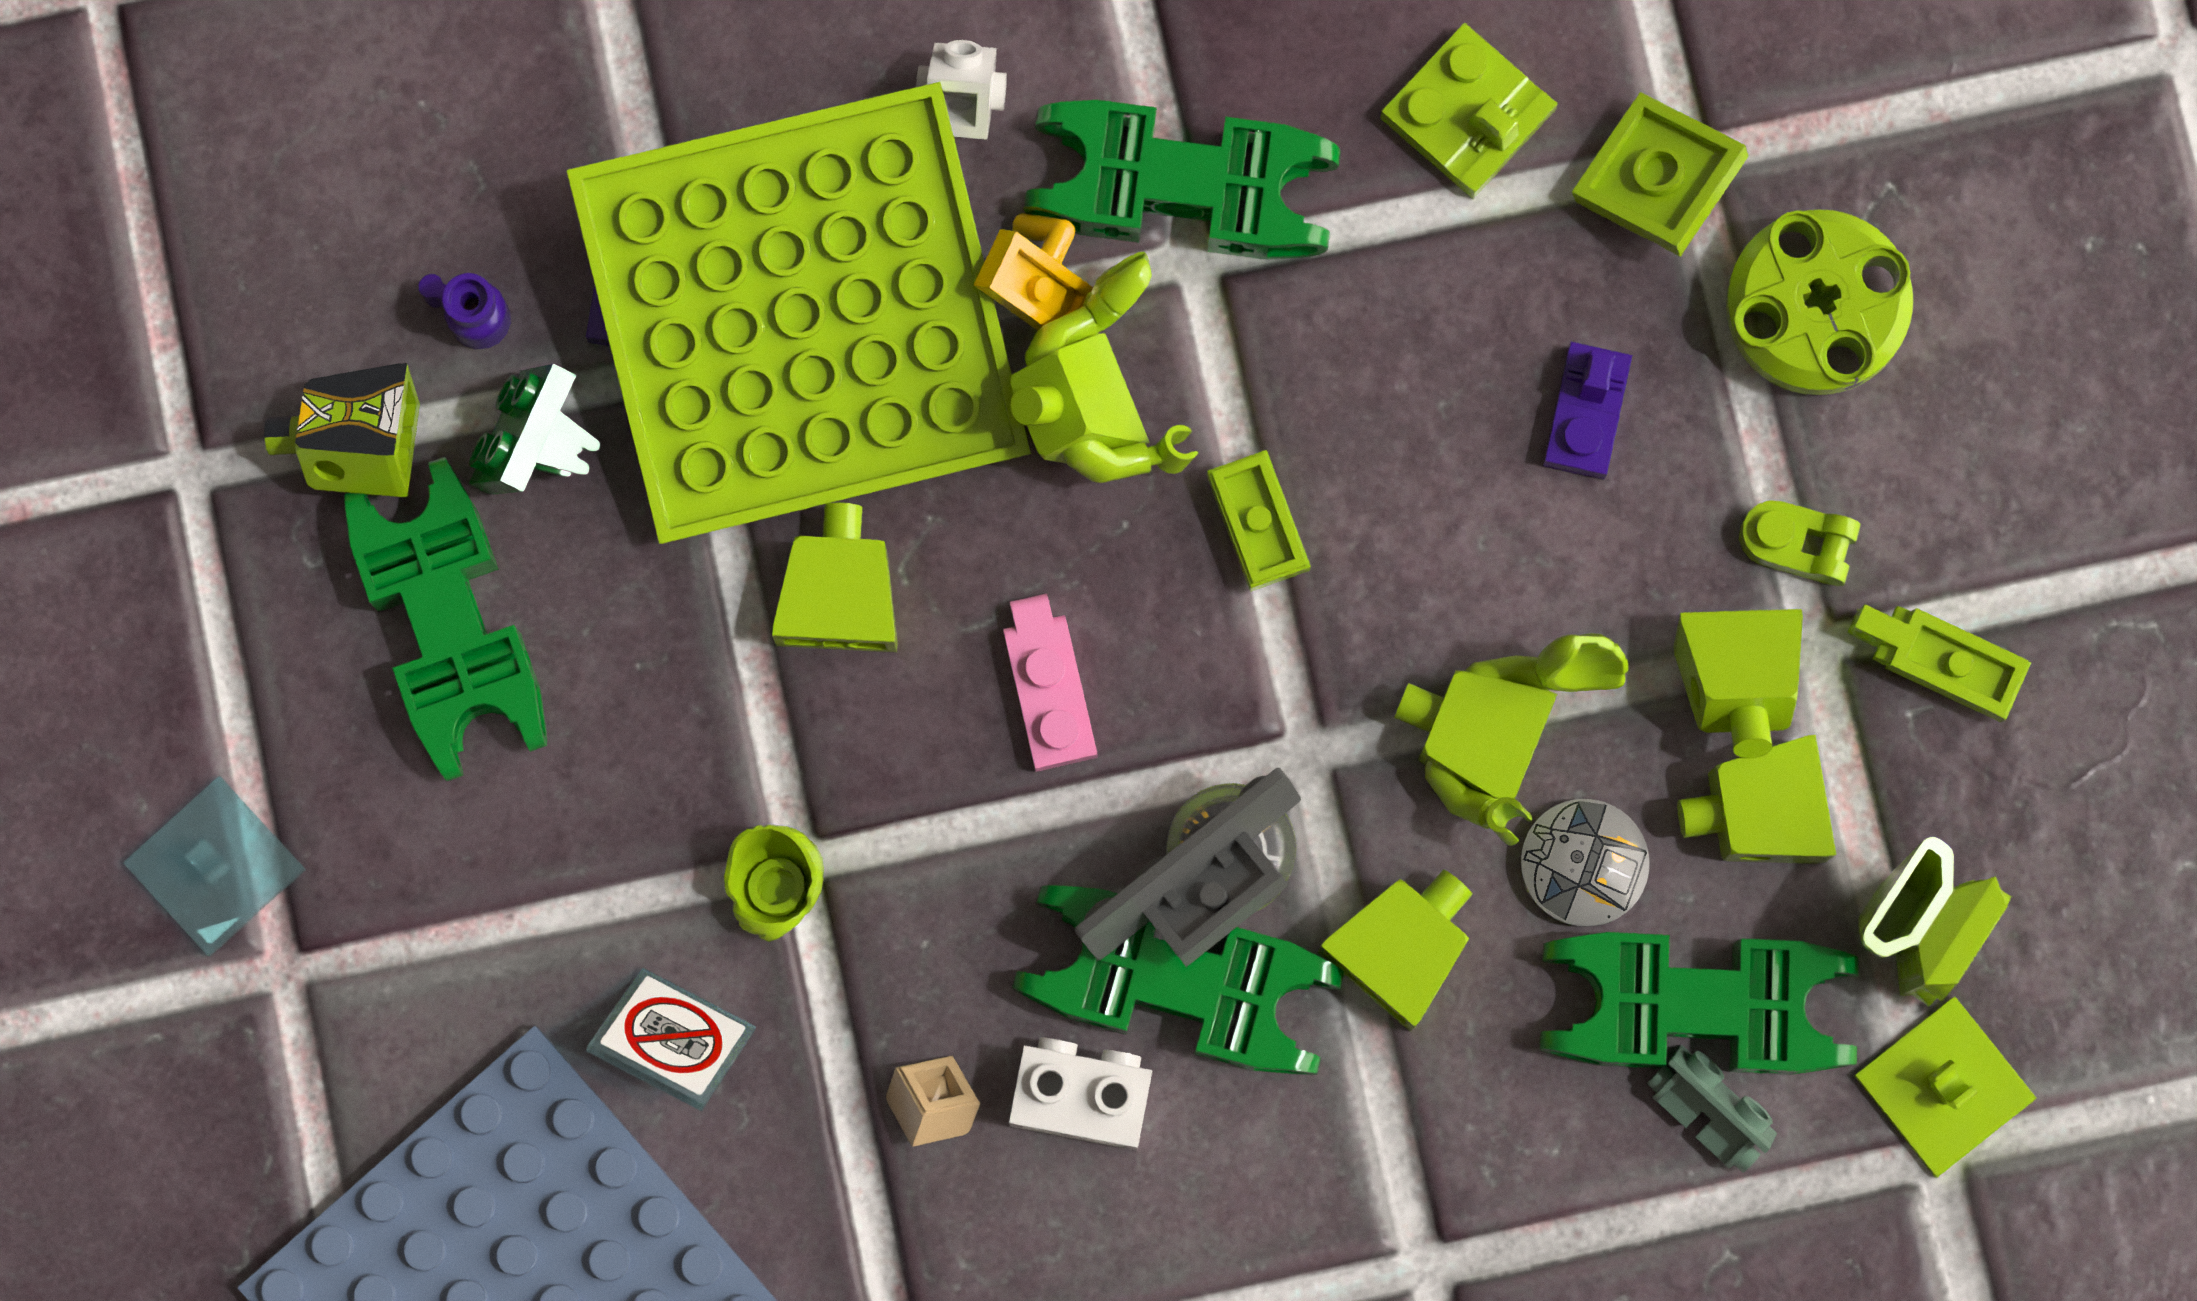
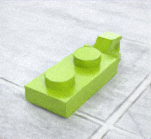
M1864 604L1862 608L1857 609L1847 631L1848 634L1877 647L1872 659L1886 665V669L2000 723L2007 719L2031 665L2029 660L1918 608L1910 611L1897 606L1892 616H1889Z

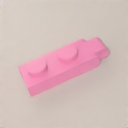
M1047 593L1011 601L1010 607L1015 626L1003 629L1035 772L1097 758V749L1065 615L1052 617Z

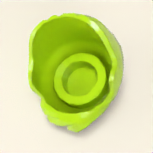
M766 824L764 826L751 827L740 833L732 842L724 873L725 891L727 896L733 901V913L737 921H739V926L748 933L758 934L760 939L767 942L779 939L796 927L805 915L812 910L821 893L824 878L823 858L817 846L795 828Z

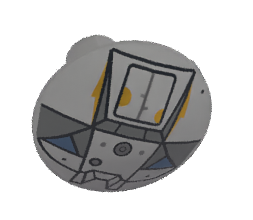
M1575 799L1560 803L1542 814L1532 825L1525 838L1521 854L1524 888L1529 897L1544 912L1563 923L1580 927L1611 923L1634 906L1646 886L1649 874V853L1645 839L1640 829L1628 815L1606 802L1593 799Z

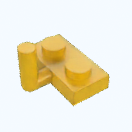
M1021 213L1015 217L1013 231L999 230L974 283L975 287L1037 331L1042 326L1081 308L1087 294L1092 292L1093 289L1091 285L1062 265L1075 236L1073 224L1064 219ZM1029 240L1042 241L1044 243L1040 249Z

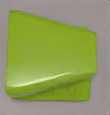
M1935 837L1923 840L1879 885L1858 918L1860 940L1867 950L1879 958L1896 955L1900 996H1914L1927 1006H1930L1937 998L1941 1001L1945 999L1955 985L1958 984L2007 909L2011 899L2010 895L2001 890L1996 876L1986 880H1971L1953 888L1954 854L1948 845Z

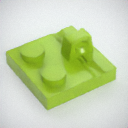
M1464 23L1382 110L1380 119L1469 197L1474 199L1555 112L1558 103L1531 82L1526 75Z
M1640 92L1572 190V194L1576 203L1681 257L1749 155L1745 144Z

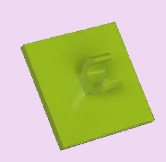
M1955 996L1854 1075L1935 1178L1942 1175L2037 1099Z

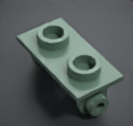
M1681 1045L1668 1063L1676 1071L1673 1073L1666 1066H1663L1647 1082V1085L1655 1091L1652 1098L1685 1128L1701 1112L1711 1119L1696 1135V1138L1721 1160L1728 1169L1735 1165L1744 1173L1760 1156V1153L1752 1147L1754 1144L1764 1153L1771 1148L1777 1132L1770 1127L1773 1120L1768 1112L1749 1096H1743L1740 1099L1722 1082L1725 1077L1721 1069L1702 1052L1696 1051L1692 1055Z

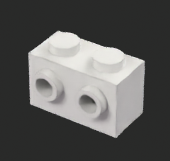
M1043 1037L1039 1038L1038 1048L1024 1046L1009 1121L1010 1127L1137 1151L1152 1070L1140 1068V1056L1113 1050H1103L1102 1059L1096 1060L1076 1056L1077 1044Z

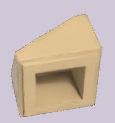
M953 1055L895 1068L886 1094L887 1102L912 1147L967 1134L971 1130L980 1105Z

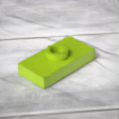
M1267 450L1207 471L1206 476L1250 592L1310 571L1311 565Z

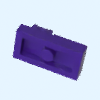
M1570 342L1543 461L1544 467L1602 480L1606 478L1632 355Z

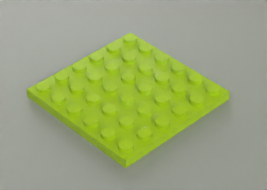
M941 82L567 170L659 544L1031 454L1024 425L1016 421L1011 412V399L1014 395L1010 385L1012 374L994 300L974 286L984 264V259Z

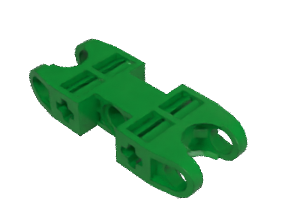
M1081 100L1050 103L1039 107L1037 110L1035 128L1043 134L1062 138V145L1077 151L1085 164L1082 171L1075 178L1063 183H1054L1053 189L1037 188L1027 190L1023 210L1027 214L1068 220L1073 224L1075 234L1135 243L1140 241L1143 213L1211 222L1207 252L1263 260L1311 257L1325 253L1328 250L1329 230L1315 224L1305 223L1304 216L1292 212L1285 206L1280 194L1281 189L1288 182L1296 178L1309 177V171L1328 172L1339 167L1340 147L1326 138L1285 124L1225 116L1222 146L1220 147L1154 138L1157 107L1105 100ZM1125 128L1128 129L1125 158L1121 160L1119 158L1123 129ZM1247 145H1253L1249 176H1243ZM1116 184H1121L1117 215L1112 216ZM1241 186H1242V187H1248V188H1247V190H1242V189H1241ZM1244 200L1246 203L1242 232L1240 233L1235 231L1239 201Z
M445 457L428 462L434 484L428 485L429 500L427 507L414 520L404 523L386 520L383 516L379 515L374 505H371L367 494L345 492V510L350 547L369 602L378 612L405 604L422 658L392 669L414 730L446 781H450L464 776L458 753L464 751L462 739L465 729L478 716L488 713L504 715L509 719L510 723L515 725L518 731H521L530 752L547 746V731L541 689L522 634L515 625L487 634L469 580L499 569L480 514Z
M1046 885L1040 887L1036 904L1062 913V920L1076 928L1084 921L1086 914L1095 904L1103 899L1113 898L1118 893L1098 888ZM1150 921L1125 941L1121 956L1115 955L1116 948L1103 959L1097 960L1082 942V951L1077 961L1066 969L1060 971L1046 970L1044 977L1016 971L1012 984L1013 990L1068 1019L1126 1035L1134 1005L1136 1004L1203 1023L1195 1055L1251 1071L1294 1075H1317L1321 1057L1295 1048L1296 1041L1287 1037L1278 1027L1275 1017L1276 1004L1286 993L1297 989L1309 990L1312 984L1339 990L1341 989L1345 974L1336 965L1289 941L1236 927L1227 935L1222 956L1205 952L1186 967L1165 940L1154 937L1156 928ZM1251 948H1256L1257 951L1246 991H1242L1240 987ZM1111 969L1116 970V975L1105 1014H1102L1099 1011ZM1235 1005H1240L1241 1009L1230 1048L1225 1049L1224 1045Z
M1604 932L1543 943L1542 961L1568 965L1569 972L1580 974L1589 981L1594 989L1596 998L1594 1012L1585 1023L1573 1024V1027L1566 1029V1031L1540 1032V1050L1546 1053L1596 1066L1659 1069L1666 1065L1667 1037L1730 1040L1729 1072L1795 1075L1857 1064V1046L1833 1044V1037L1823 1035L1811 1026L1805 1012L1806 998L1814 985L1824 984L1825 980L1834 979V977L1859 976V957L1853 954L1803 941L1741 938L1732 944V970L1669 967L1670 935Z

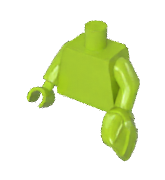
M1145 252L1135 253L1104 271L1096 279L1092 292L1087 294L1081 308L1042 326L1035 334L1024 355L1027 367L1012 374L1010 378V385L1014 392L1010 406L1012 415L1020 424L1027 425L1038 454L1044 460L1066 463L1075 471L1096 483H1106L1150 473L1152 465H1157L1164 472L1176 474L1183 471L1198 454V451L1183 454L1176 451L1173 445L1183 442L1191 434V429L1185 425L1171 427L1156 445L1146 447V444L1150 443L1108 338L1105 333L1098 334L1115 323L1137 301L1149 285L1152 272L1149 258Z
M1602 634L1563 635L1549 643L1540 652L1538 657L1516 655L1474 662L1465 671L1456 670L1449 682L1444 697L1408 683L1394 718L1429 732L1418 760L1425 765V779L1451 814L1485 829H1491L1506 845L1513 846L1517 844L1519 839L1510 830L1505 828L1507 822L1519 816L1529 822L1532 820L1530 813L1515 798L1558 695L1549 691V689L1565 692L1618 689L1625 683L1628 660L1618 644Z

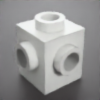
M955 40L947 44L934 43L930 66L919 65L916 87L941 82L954 137L987 140L992 110H1004L1007 73L995 72L997 48L981 47L979 44L968 40Z

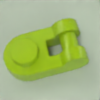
M1769 500L1757 504L1744 517L1739 529V541L1743 552L1750 560L1762 566L1828 585L1843 586L1849 571V565L1844 562L1849 544L1856 543L1861 523L1846 516L1825 514L1787 502ZM1806 534L1824 538L1820 556L1802 552Z

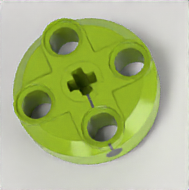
M1821 209L1787 212L1752 238L1734 266L1726 294V316L1734 343L1743 358L1759 375L1783 389L1810 395H1828L1853 389L1873 378L1891 361L1907 334L1913 310V290L1909 263L1882 232L1856 216L1844 212ZM1787 232L1801 233L1810 242L1812 251L1805 257H1790L1783 252L1778 239ZM1871 266L1883 267L1893 277V289L1884 293L1872 291L1863 282L1862 271ZM1753 312L1766 313L1774 320L1777 332L1774 336L1767 339L1754 338L1744 327V317ZM1838 346L1851 349L1858 357L1859 369L1850 374L1836 372L1828 363L1827 351Z

